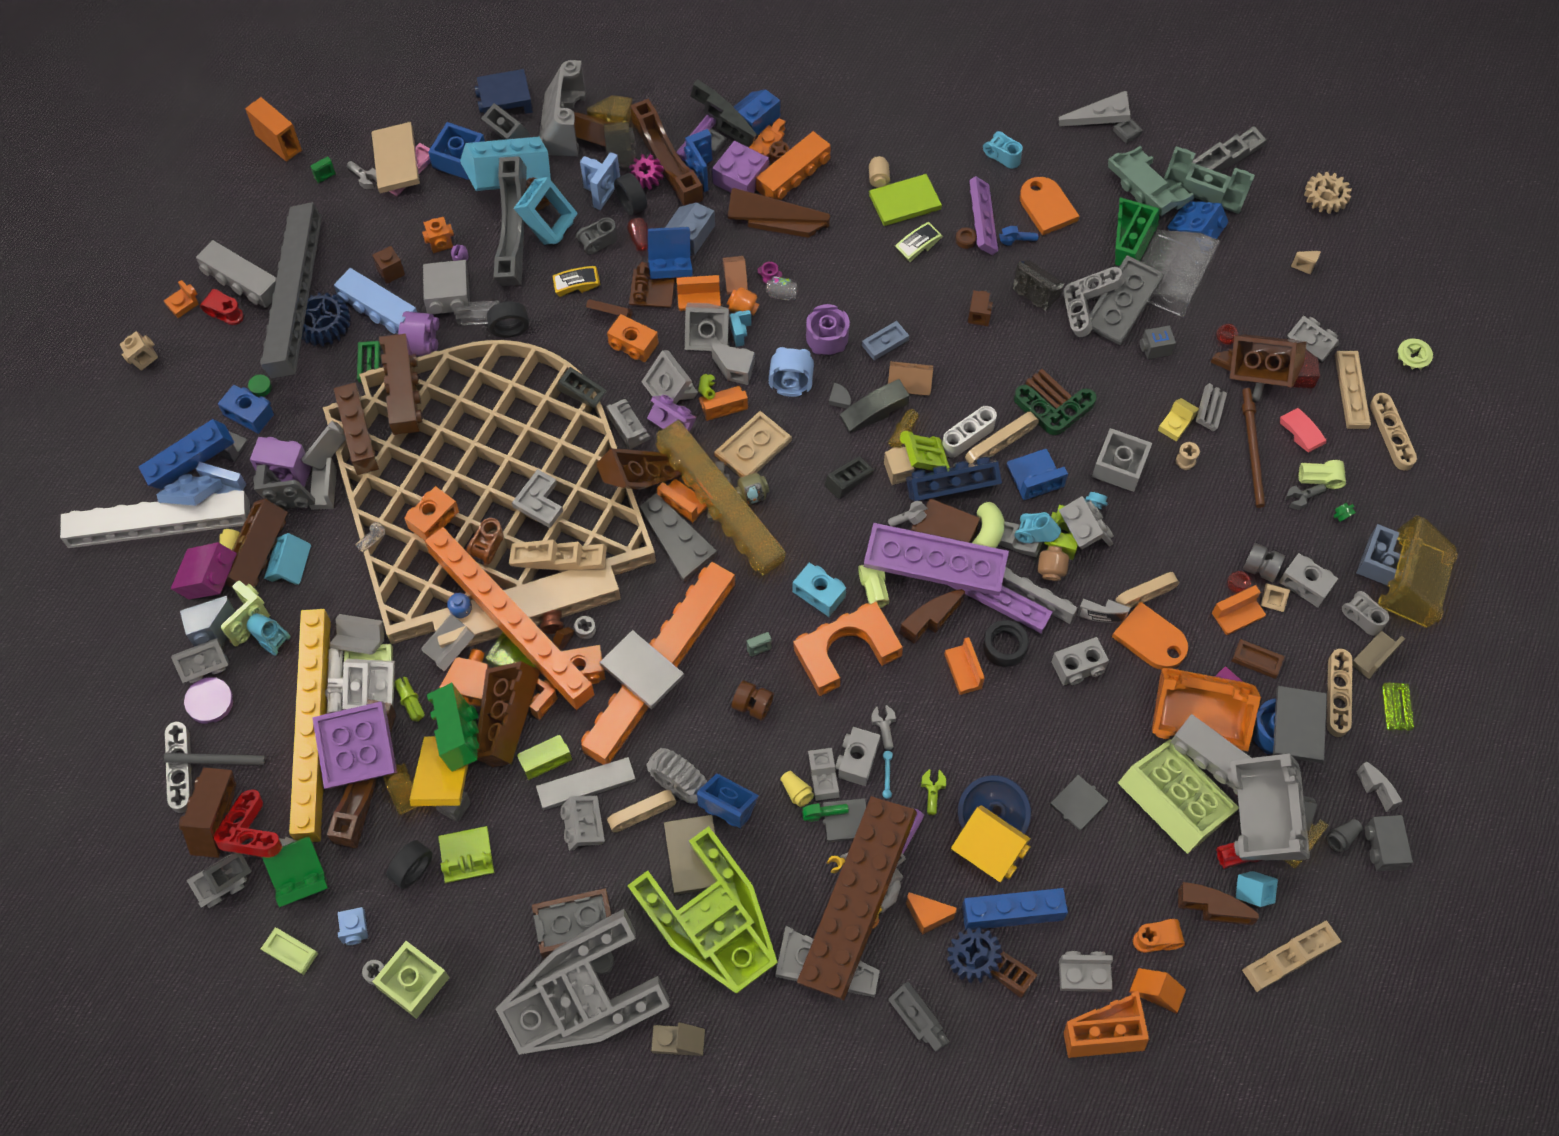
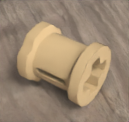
M1185 442L1180 447V454L1176 457V464L1183 470H1190L1195 466L1200 449L1195 443Z

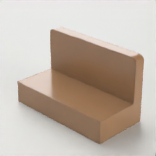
M890 361L888 384L900 379L909 394L930 395L933 366Z

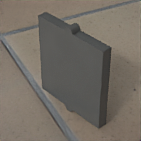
M1077 775L1050 805L1063 816V820H1068L1081 831L1108 803V800L1095 790V786L1089 785L1083 778Z
M865 798L823 802V807L847 804L849 807L847 814L824 816L823 824L826 825L827 842L854 840L866 810Z

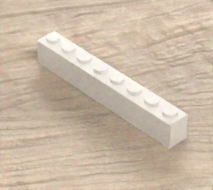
M232 490L229 493H213L196 506L140 502L136 505H117L116 507L105 509L94 508L89 511H71L70 513L61 514L60 538L68 548L243 526L250 513V501L244 491Z

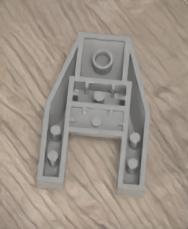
M625 909L599 921L556 948L496 1007V1011L518 1054L601 1042L670 1007L669 996L658 976L610 1000L590 962L635 939V929Z

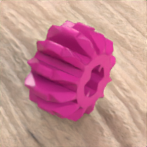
M643 154L641 155V160L634 158L635 165H630V173L637 178L642 188L644 189L647 185L648 189L651 190L652 184L659 186L658 180L663 179L662 172L664 171L663 166L660 165V160L654 159L651 154L647 159Z

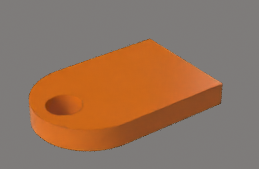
M1034 177L1023 184L1020 192V202L1042 236L1079 220L1078 213L1055 181L1046 177ZM1038 186L1041 190L1035 191L1031 187Z
M1142 602L1134 608L1112 635V638L1146 663L1161 670L1162 668L1173 669L1179 666L1188 651V643L1184 634ZM1174 649L1179 653V657L1172 658L1168 655L1167 651Z

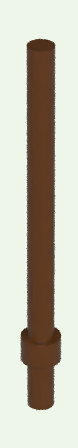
M1245 388L1242 390L1244 400L1242 411L1246 417L1255 502L1257 508L1265 507L1254 417L1256 406L1252 400L1251 389Z

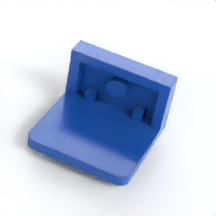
M1190 201L1181 207L1168 225L1169 232L1196 234L1201 249L1209 250L1227 226L1228 219L1221 203Z

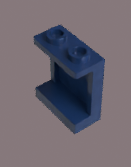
M524 69L477 77L478 86L474 87L477 98H481V101H477L480 113L485 114L494 103L503 110L523 106L525 114L533 113Z

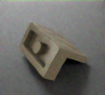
M1381 630L1352 661V666L1370 679L1399 648L1405 638L1401 636L1395 642Z

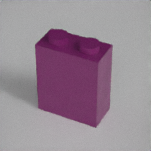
M219 542L187 549L171 590L189 600L220 594L237 553Z

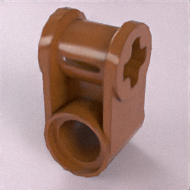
M487 518L482 521L466 549V552L471 557L474 556L481 559L487 565L492 562L504 538L499 521L495 518ZM490 530H497L493 534H487Z

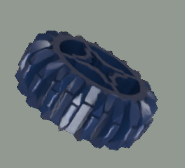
M318 292L317 296L310 294L301 340H304L306 344L312 343L314 346L320 343L323 347L326 342L332 345L334 339L340 341V335H346V329L350 328L349 322L351 321L349 309L344 301L338 299L335 294L331 296L328 292L324 296L320 292ZM306 323L313 326V328L306 326Z

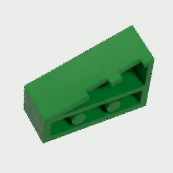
M1120 198L1115 265L1120 266L1127 255L1138 261L1141 260L1158 227L1159 208Z

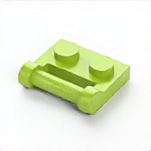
M903 431L901 433L900 441L906 446L912 467L934 471V467L946 465L947 468H950L939 437L932 436L928 438L918 436L910 431Z

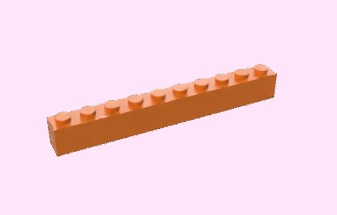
M444 527L425 540L432 557L576 710L594 696L593 686L589 680Z
M713 562L707 568L704 567L698 576L699 580L695 585L689 587L684 601L676 605L673 611L674 615L670 621L666 620L664 622L660 635L657 639L653 638L649 643L676 667H678L735 586V574ZM621 684L622 688L620 691L611 696L608 702L609 706L605 712L599 713L595 720V726L591 731L588 730L581 740L583 753L603 765L612 761L649 708L623 684Z

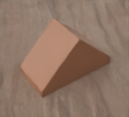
M744 257L723 258L727 295L732 294L734 289L737 290L740 287L748 290Z

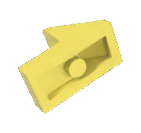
M1182 398L1176 400L1170 413L1159 426L1158 431L1177 442L1198 414L1199 408Z

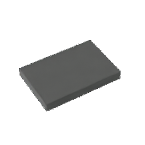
M1282 686L1277 687L1273 755L1291 754L1294 759L1317 763L1324 761L1327 693Z

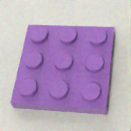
M376 702L312 717L324 789L397 773L385 702Z

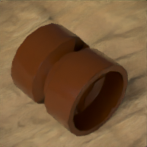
M742 680L734 695L731 708L742 713L749 711L750 716L763 721L772 704L774 692L764 688L757 690L756 685Z

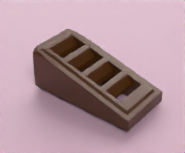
M1003 952L999 954L1003 962L997 964L1000 970L1005 962L1009 964V967L1003 974L993 970L990 973L995 979L1022 998L1036 979L1037 974ZM1015 969L1018 972L1011 980L1008 978V975ZM1023 975L1026 978L1021 985L1017 984V980Z

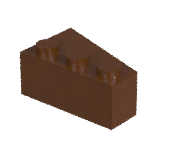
M203 767L200 777H197L195 780L194 793L188 798L186 813L184 816H181L179 822V829L183 832L190 855L219 858L221 850L217 847L214 834L222 823L225 813L228 814L231 809L236 788L232 770Z

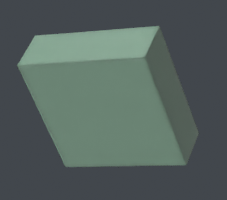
M768 632L747 640V651L751 657L771 649V637Z

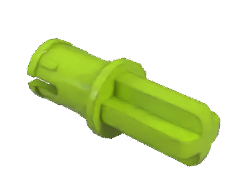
M403 677L404 682H402L401 678L397 679L394 682V687L401 698V705L405 706L411 720L415 722L420 721V719L424 718V712L418 702V694L414 693L407 677Z

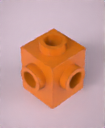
M444 217L423 222L426 231H423L422 234L425 243H430L433 253L453 248L451 237L454 236L451 224L446 225Z

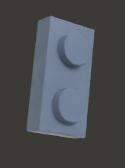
M895 321L864 339L862 347L873 360H876L907 342L909 335Z

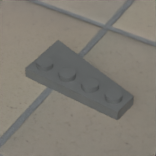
M657 493L640 506L641 513L653 533L656 534L659 543L668 554L683 583L717 555V551Z

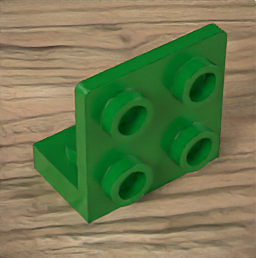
M309 836L282 846L281 851L273 857H262L276 890V901L279 907L328 888L327 878Z

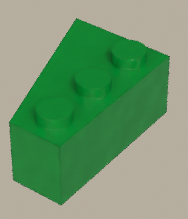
M452 682L427 694L428 701L434 705V711L430 713L433 720L437 719L438 729L434 732L441 759L452 772L478 760L477 749L479 748V743L477 741V734L479 730L477 727L478 713L475 707L467 703Z

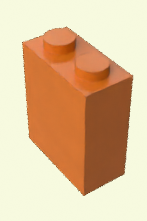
M262 97L245 108L255 135L287 162L302 151L293 124Z

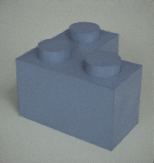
M1377 524L1368 539L1356 573L1401 590L1409 579L1415 559L1394 552L1399 532Z

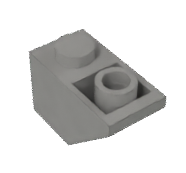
M713 343L712 359L728 381L748 385L755 364V353L745 348L738 349L729 347L726 344Z

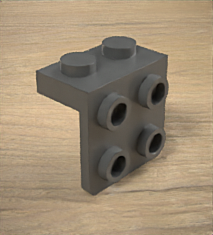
M265 464L257 465L256 475H254V490L263 499L269 500L283 510L294 507L305 508L308 505L315 504V498L297 480L282 482Z

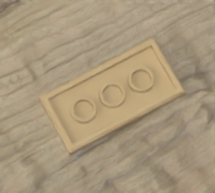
M411 122L372 131L379 192L384 193L420 184Z

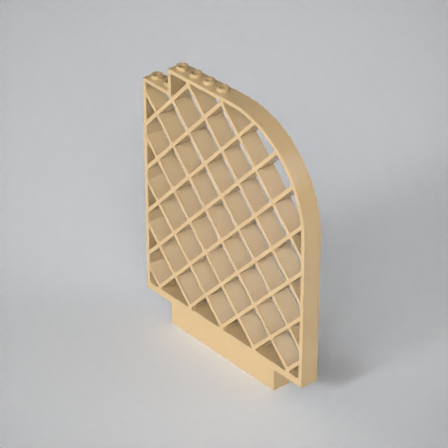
M487 340L434 351L431 354L417 357L418 367H414L415 372L419 374L433 370L426 382L419 379L420 385H416V391H419L421 396V404H417L418 410L421 409L422 412L431 398L452 407L440 426L423 419L422 423H419L420 431L432 436L422 454L418 456L399 447L408 433L393 435L392 433L387 441L370 435L374 450L379 452L376 456L379 470L357 475L354 467L346 464L350 457L347 441L345 440L336 451L379 609L391 644L436 631L448 616L451 615L448 608L422 615L433 597L447 603L449 597L454 594L440 587L448 573L439 564L427 582L405 572L419 549L426 553H429L425 541L418 535L392 524L405 503L415 507L422 500L421 496L412 492L425 472L447 481L441 491L451 498L458 487L481 496L469 517L457 513L450 521V523L461 527L455 540L463 548L472 534H476L481 525L480 521L492 502L515 511V514L503 531V541L498 547L492 562L489 565L478 564L498 585L507 588L503 591L536 625L542 624L539 616L548 611L561 610L562 617L621 599L614 575L656 563L655 552L632 489L618 487L611 500L587 490L598 471L596 463L611 448L617 449L601 403L599 402L595 407L598 415L596 417L590 414L593 407L582 403L580 408L577 409L556 400L561 391L556 389L558 382L569 367H572L579 373L581 372L559 355L541 347L517 341ZM500 356L526 358L512 381L490 372ZM484 357L479 366L464 361ZM538 362L560 371L545 395L523 386ZM384 367L368 370L360 374L366 394L361 396L368 429L378 414L388 417L386 396L389 395H387L384 385ZM450 369L470 377L469 382L459 396L439 388V385ZM483 383L504 392L493 410L472 402L473 397ZM381 385L374 397H372L369 388ZM585 388L583 392L587 394L590 389ZM595 391L590 396L591 399H594L597 395ZM516 397L538 406L527 424L505 416V413ZM337 403L323 407L327 424L329 425L331 421H334L343 429L342 422L338 421L341 417ZM549 411L571 420L561 439L538 430ZM463 413L485 421L474 440L452 431ZM582 425L605 435L595 454L571 444ZM496 427L519 436L508 455L485 446ZM530 441L553 450L542 470L519 460ZM444 442L466 451L454 471L432 462ZM564 455L587 465L576 485L552 475ZM477 457L500 466L488 486L466 477ZM391 458L413 467L400 487L379 478ZM538 469L556 479L557 485L554 487V490L564 493L569 497L562 507L563 512L548 530L542 541H556L559 534L563 532L585 542L584 546L604 544L607 547L606 552L615 555L605 560L604 569L558 570L561 573L532 581L538 569L525 568L519 580L494 570L507 548L511 549L512 543H523V541L514 537L526 517H529L513 508L512 502L515 499L514 497L500 491L511 471L530 479ZM350 479L359 482L354 491ZM372 488L393 497L380 518L358 509ZM626 495L631 508L621 504ZM579 501L604 511L592 531L568 521ZM429 512L426 515H432L434 512ZM614 516L638 526L628 546L602 536ZM363 524L373 528L368 537H366ZM490 530L487 534H493L497 530ZM385 534L407 544L393 566L372 557L373 552ZM643 542L645 547L639 548ZM376 571L386 575L381 586ZM398 582L421 591L408 614H404L385 604ZM465 593L472 604L471 613L467 617L459 618L465 626L437 638L440 648H444L445 645L452 644L467 626L475 635L466 646L469 647L506 634ZM390 620H393V621H395V622H397V623L391 625Z

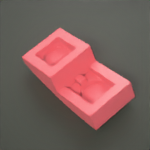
M1299 408L1280 417V424L1294 434V442L1308 453L1326 444V439L1321 431Z

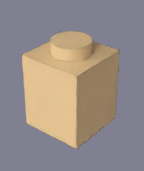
M895 447L885 452L884 465L891 484L906 482V477L912 476L911 472H914V467L911 466L906 447Z

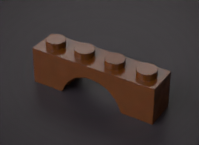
M356 383L333 388L356 474L361 475L379 470L365 420V411Z

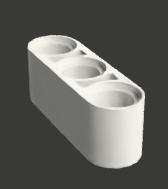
M983 406L949 429L944 434L942 442L946 456L951 458L960 455L991 433L995 426L996 411L992 407Z

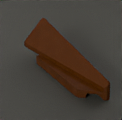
M732 188L728 219L749 220L748 227L809 238L815 235L818 229L830 226V214Z

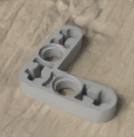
M1108 268L1071 282L1064 288L1069 322L1076 336L1084 337L1092 330L1087 299L1117 289L1124 284L1125 276L1120 268ZM1099 282L1096 288L1089 289L1092 283ZM1074 291L1077 299H1074L1072 296ZM1083 306L1080 312L1073 313L1075 307ZM1078 320H1082V322L1084 323L1082 325V328H1080V322Z

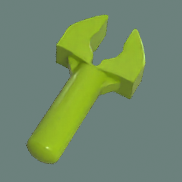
M929 769L922 776L921 787H926L928 790L927 814L935 815L937 813L938 791L945 789L946 778L939 770L938 781L933 785L930 780L931 769Z

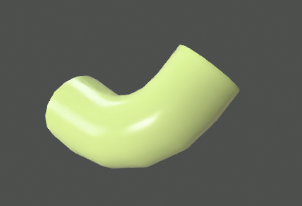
M986 502L977 510V517L980 518L982 528L972 543L996 548L1003 536L1005 521L999 508L992 502Z

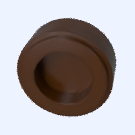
M961 228L957 231L956 244L959 247L969 249L976 244L977 234L973 229Z

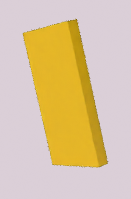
M435 736L424 737L410 795V806H459L461 804L468 764L452 772L439 756Z

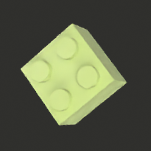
M405 941L372 982L381 992L417 1019L447 982L449 976L444 969Z

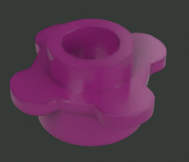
M766 262L762 267L758 268V274L762 275L763 282L766 284L771 283L773 277H782V272L778 271V266L774 262Z

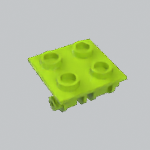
M487 826L439 836L442 858L441 870L442 873L444 872L445 883L494 873Z

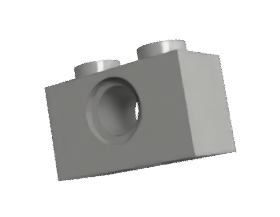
M1298 553L1284 572L1279 583L1311 604L1319 607L1338 578L1331 571L1315 564L1309 557ZM1306 577L1312 578L1313 581L1308 580Z
M856 727L852 728L851 734L846 733L842 746L846 750L844 756L839 755L835 769H839L838 778L866 786L879 746V734ZM858 752L863 757L861 759H854L851 754Z

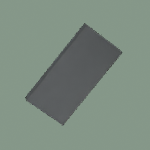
M1128 255L1119 267L1125 276L1124 284L1117 289L1103 293L1090 313L1091 331L1119 345H1122L1164 278V273Z

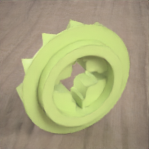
M1407 339L1400 344L1397 350L1399 354L1398 359L1403 361V366H1411V369L1419 368L1421 370L1423 367L1428 366L1433 358L1430 346L1419 339ZM1419 351L1418 356L1411 357V354Z

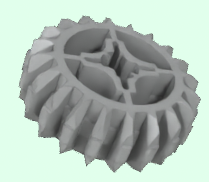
M660 748L653 753L646 764L648 772H650L651 776L655 778V781L661 787L671 790L674 796L687 803L695 804L698 801V790L707 783L705 777L693 764L689 763L681 755L666 748Z

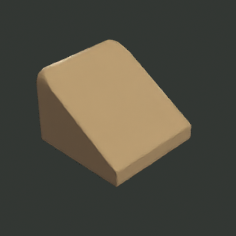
M1297 252L1291 267L1311 274L1321 252Z
M1266 583L1261 606L1284 612L1290 590Z

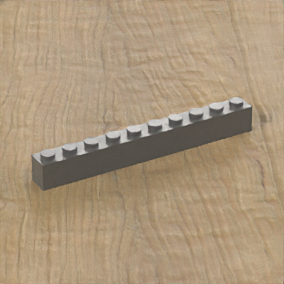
M313 202L291 206L287 216L284 242L281 247V258L278 262V275L275 278L276 286L272 295L273 302L269 311V324L266 328L267 335L263 344V357L260 360L262 369L267 372L271 379L296 374L322 216Z

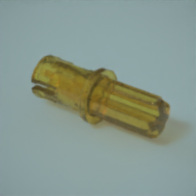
M914 409L907 410L901 422L896 424V430L888 441L892 448L902 447L903 443L900 441V435L903 431L912 432V427L919 417L918 412Z

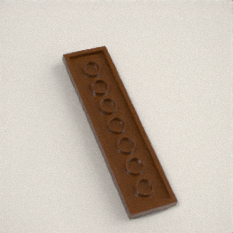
M870 797L798 977V984L845 1000L918 813L915 809Z

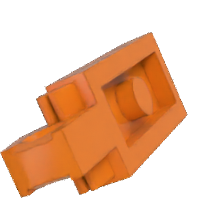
M778 118L773 123V126L768 125L749 148L769 158L771 144L782 141L783 132L786 129V121Z

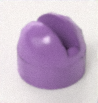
M455 245L451 250L453 261L467 260L469 257L468 251L463 245Z

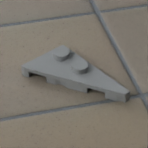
M1127 91L1060 116L1059 126L1129 122L1130 110Z

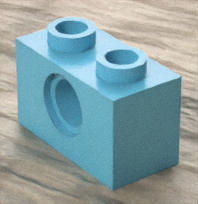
M808 563L793 581L792 592L830 617L844 600L846 587L839 579H833L827 575L820 566ZM817 586H823V587H825L826 589H824V590H817L816 587H817Z

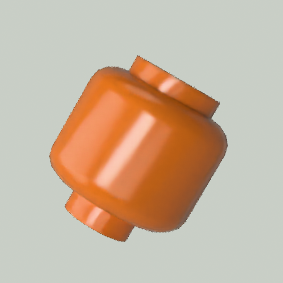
M742 287L737 290L734 289L727 302L731 313L750 310L753 316L759 306L756 303L757 295Z

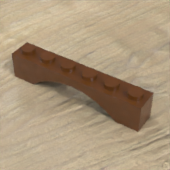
M649 98L631 105L632 123L654 159L660 160V165L664 168L663 173L683 206L703 201L701 182L695 172L687 167L676 153Z
M368 699L366 705L372 704V703H376V702H381V701H375V700H369V699ZM385 702L391 734L396 712L391 703ZM377 778L347 785L345 793L333 813L327 833L333 844L357 848Z

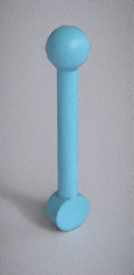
M890 751L883 753V759L885 760V790L882 795L886 799L892 796L890 791V760L893 755Z

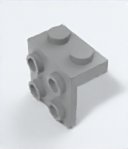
M1081 496L1059 509L1081 549L1101 538L1109 546L1113 545L1111 538L1114 535L1110 528L1105 525L1101 512L1091 500L1087 502Z

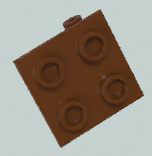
M641 262L637 269L633 271L629 305L671 308L675 278L650 279L648 264Z

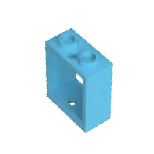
M548 177L534 179L513 208L544 245L560 242L564 232L573 224V219L578 214ZM544 195L561 214L552 229L535 210Z

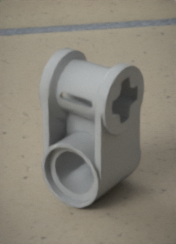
M1358 591L1351 602L1345 603L1342 606L1344 615L1369 635H1378L1381 630L1383 631L1389 620L1388 612L1362 591Z

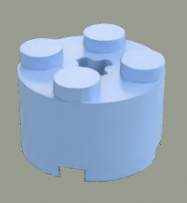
M785 347L776 349V353L772 356L770 363V387L776 388L777 393L789 397L800 396L805 390L808 392L812 387L814 361L810 356V352L806 349H787Z

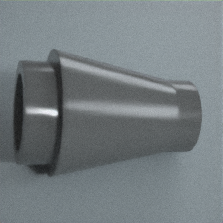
M1352 819L1350 822L1330 830L1327 836L1329 846L1337 852L1347 850L1363 830V826L1358 820Z

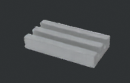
M1209 383L1204 388L1196 422L1215 431L1219 426L1227 393L1224 391L1220 392V389L1217 387L1212 388L1213 385ZM1212 394L1210 405H1208L1210 395ZM1206 410H1207L1208 413H1207V417H1206V421H1205V420H1204V417H1205V413H1206Z

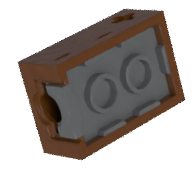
M606 888L532 905L539 949L543 961L556 948L587 930L581 928L575 918V912L579 905L585 902L596 904L601 912V920L612 915Z

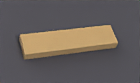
M1336 351L1335 360L1347 429H1369L1371 423L1358 351Z

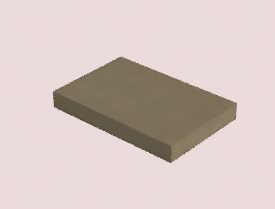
M712 815L664 822L674 895L706 890L716 882L689 843L690 839L708 826L715 834Z

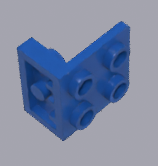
M708 129L685 137L686 147H684V152L687 156L685 165L695 172L704 192L708 191L706 164L712 161V140Z
M689 227L648 229L650 279L692 277Z
M1047 449L1010 460L1006 464L1023 500L1064 487L1068 476L1065 467L1056 468Z

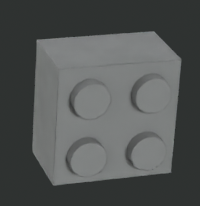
M1110 428L1092 477L1134 492L1152 443Z

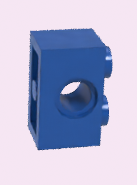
M233 385L218 403L224 416L258 434L274 415L270 406L271 403L266 398L261 396L258 398L247 388L242 387L241 389L236 385Z

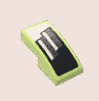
M927 222L912 231L895 246L911 262L924 249L928 251L943 236Z

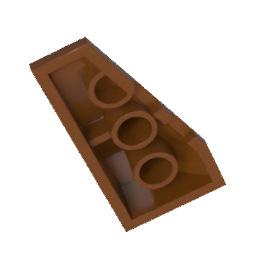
M611 448L596 463L604 483L627 489H644L686 473L679 454Z

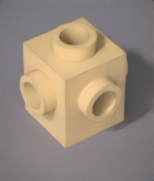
M137 331L125 338L120 344L124 352L122 354L124 359L129 364L133 363L141 371L158 358L153 349L154 343L147 335L143 337Z

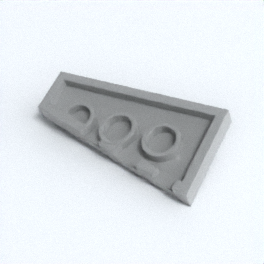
M788 926L785 927L776 977L793 981L798 980L814 940L813 938L799 934ZM859 961L848 992L875 997L880 970Z

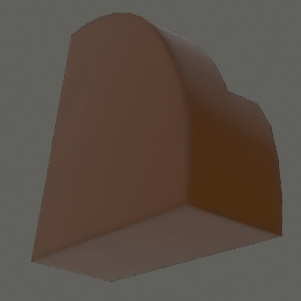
M1233 349L1216 353L1211 363L1231 371Z
M566 627L556 631L552 642L560 651L567 645L574 634V630Z

